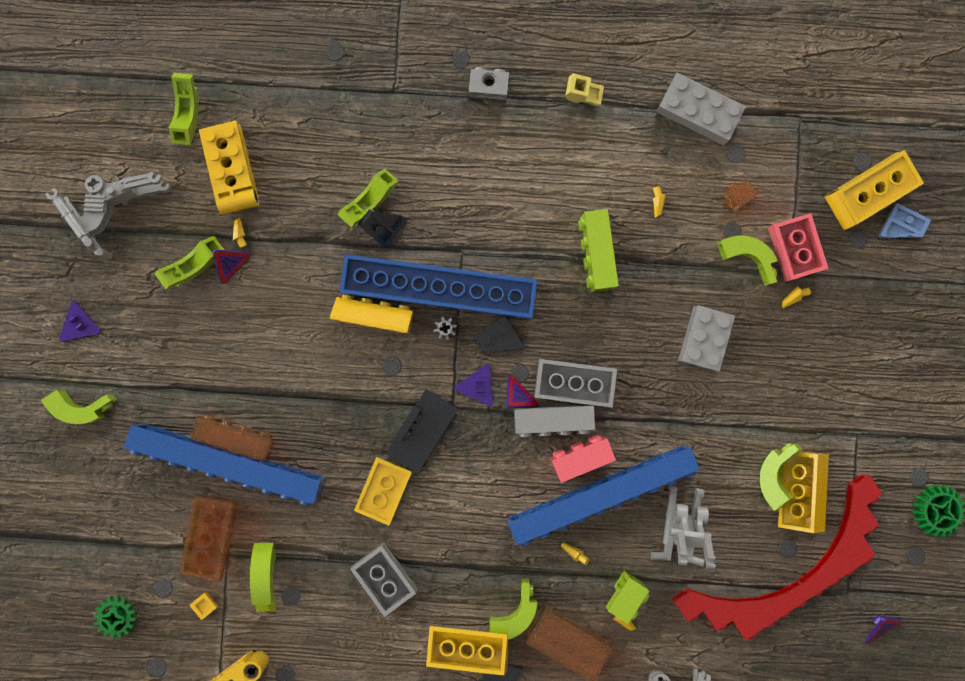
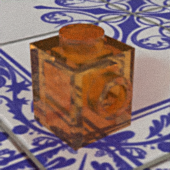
M745 179L737 185L735 182L727 188L728 193L724 197L728 207L736 211L758 193L748 180Z

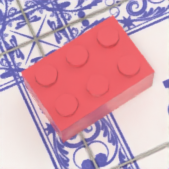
M811 213L768 227L785 282L829 269Z
M598 434L588 438L589 442L584 444L578 442L571 445V449L567 451L561 449L553 452L550 460L560 482L562 483L616 461L608 439Z

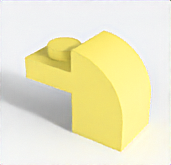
M573 73L568 78L565 97L575 103L583 102L599 106L601 105L604 86L591 83L590 77Z

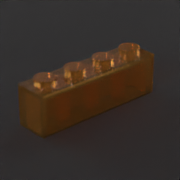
M209 414L196 418L190 439L258 460L266 461L269 459L275 440L274 437L270 436L271 433L259 430V433L254 432L252 427L241 425V427L234 426L232 421L223 419L221 422L215 420V416Z

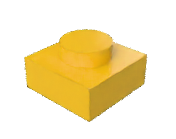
M206 591L191 603L190 607L202 620L215 610L218 605Z

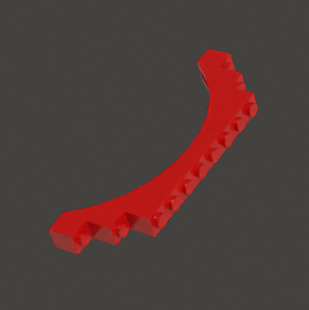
M862 473L848 482L845 510L838 532L829 549L812 569L797 581L780 590L757 597L733 599L711 596L685 588L672 597L673 602L687 622L698 619L701 616L700 613L703 612L716 631L724 630L732 621L745 640L755 638L762 629L772 627L779 618L789 616L793 609L804 606L808 599L821 595L825 588L838 584L839 579L853 574L856 568L872 561L871 558L876 556L863 535L873 533L879 524L867 505L876 503L883 494L868 474Z

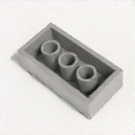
M676 73L656 113L724 146L730 140L746 106Z
M539 359L534 397L612 408L617 369Z
M577 405L514 409L515 433L519 434L520 437H531L532 433H538L539 436H550L551 432H558L559 435H570L571 431H577L579 434H590V430H595L594 406Z

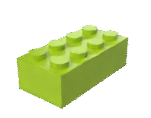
M608 209L586 211L578 221L579 231L583 232V239H581L582 251L586 252L583 261L585 270L588 269L589 274L586 277L587 288H591V293L614 290L619 285Z

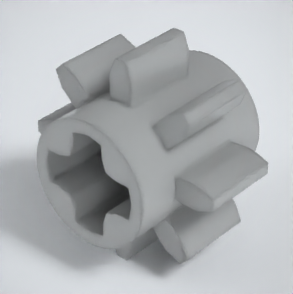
M442 317V322H435L438 329L433 331L440 333L439 339L442 336H446V339L449 340L448 335H456L452 330L457 325L450 324L452 318L445 321L444 317ZM444 323L451 327V329H448L447 334L444 331H440Z

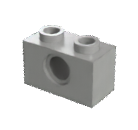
M483 67L471 69L469 97L507 100L509 72H505L503 69L489 71ZM490 79L494 82V84L492 86H486L484 82Z

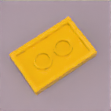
M376 457L354 511L390 526L412 471Z

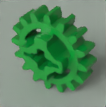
M117 595L115 598L110 596L107 600H102L100 602L101 605L95 608L98 613L94 614L93 617L97 618L98 621L94 625L100 626L97 631L103 630L104 637L110 634L111 639H114L116 636L122 638L124 634L127 635L136 626L133 621L137 620L138 616H135L133 613L137 609H132L131 607L134 602L127 603L128 597L121 600L120 595ZM109 605H112V607H110V610L105 611ZM124 622H126L125 626H124L123 628L119 629V627L121 626V624H123Z

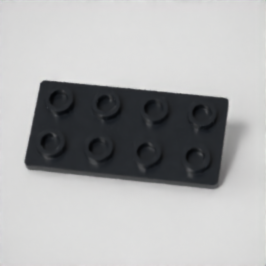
M426 389L394 437L386 455L413 472L419 473L458 409Z

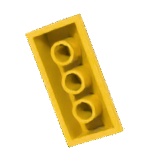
M342 295V298H336L330 314V319L334 321L410 334L414 312L410 310L409 306L399 305L398 308L391 307V303L380 301V305L372 304L373 300L361 298V301L353 300V296Z
M799 452L786 462L782 469L781 478L785 488L794 498L779 509V528L810 533L825 532L829 454Z
M430 626L426 667L505 675L507 672L508 634Z

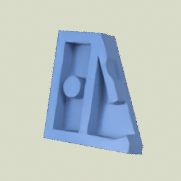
M895 203L878 237L921 238L924 236L931 219Z

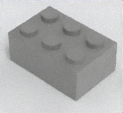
M699 305L694 306L678 362L713 372H720L735 316Z
M384 542L350 568L384 617L417 593L418 588Z

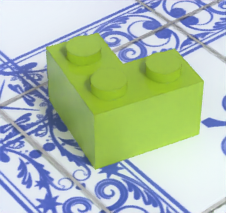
M624 570L614 585L616 591L606 605L608 612L628 624L630 620L633 621L637 617L640 605L645 604L648 600L649 590L643 582Z

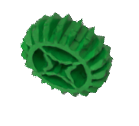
M936 484L934 487L928 486L927 491L920 490L922 496H915L918 502L912 503L916 509L911 511L913 514H917L913 518L914 521L919 522L917 526L921 529L923 528L924 533H930L934 537L937 535L945 537V534L952 536V531L959 532L957 526H964L961 520L965 519L963 515L965 508L962 507L965 501L960 500L962 496L956 493L955 489H949L945 485L940 486ZM942 496V498L938 499L935 503L931 502L934 498ZM935 507L939 508L943 514H940ZM947 519L944 524L936 526L942 520Z

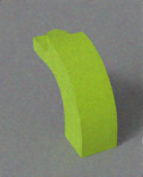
M173 73L171 78L175 95V111L169 126L171 143L191 145L198 121V87L194 85L192 74Z
M384 168L375 174L365 190L354 201L340 209L337 215L350 227L355 226L369 209L376 210L384 202L399 181Z
M215 236L200 241L181 260L157 270L155 275L165 289L173 286L179 287L194 279L215 263L213 250H224V248Z
M733 236L717 242L723 261L735 256H746L756 263L765 286L777 282V272L771 266V263L778 260L765 243L750 236Z
M59 389L41 401L55 418L70 424H85L105 418L103 412L113 407L112 404L117 399L114 394H106L91 405L81 407L72 401L65 389Z
M791 443L787 444L781 449L783 453L778 449L773 450L766 457L760 472L761 490L766 501L774 511L780 509L794 498L785 488L781 473L786 462L803 449L798 443L793 445Z
M254 543L250 566L251 602L252 605H255L256 612L276 611L277 604L273 588V571L276 559L274 543Z
M521 579V601L517 610L509 616L490 617L489 632L508 634L509 640L520 635L528 628L537 609L536 598H529L533 597V585H530L529 579Z

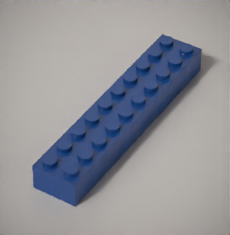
M345 254L339 293L350 296L532 319L537 280Z
M144 423L131 425L124 446L134 455L141 456L146 454L149 455V459L155 461L163 459L168 461L167 464L179 467V465L186 466V470L192 472L200 470L205 472V475L208 477L216 478L220 476L228 483H235L237 481L243 483L242 486L245 488L254 489V487L262 489L261 492L270 495L274 492L280 494V498L286 500L294 498L299 500L300 504L310 506V504L320 500L326 477Z
M682 445L508 517V525L516 544L526 546L532 543L534 538L540 537L542 539L551 535L550 532L556 529L558 531L565 530L569 527L568 524L576 522L578 524L587 520V516L592 514L594 516L605 513L604 509L611 506L613 509L623 505V501L628 499L630 501L637 500L642 497L641 494L647 491L650 494L658 491L659 486L664 484L667 486L673 485L678 482L677 479L683 476L685 478L696 475L695 471L700 469L692 449Z

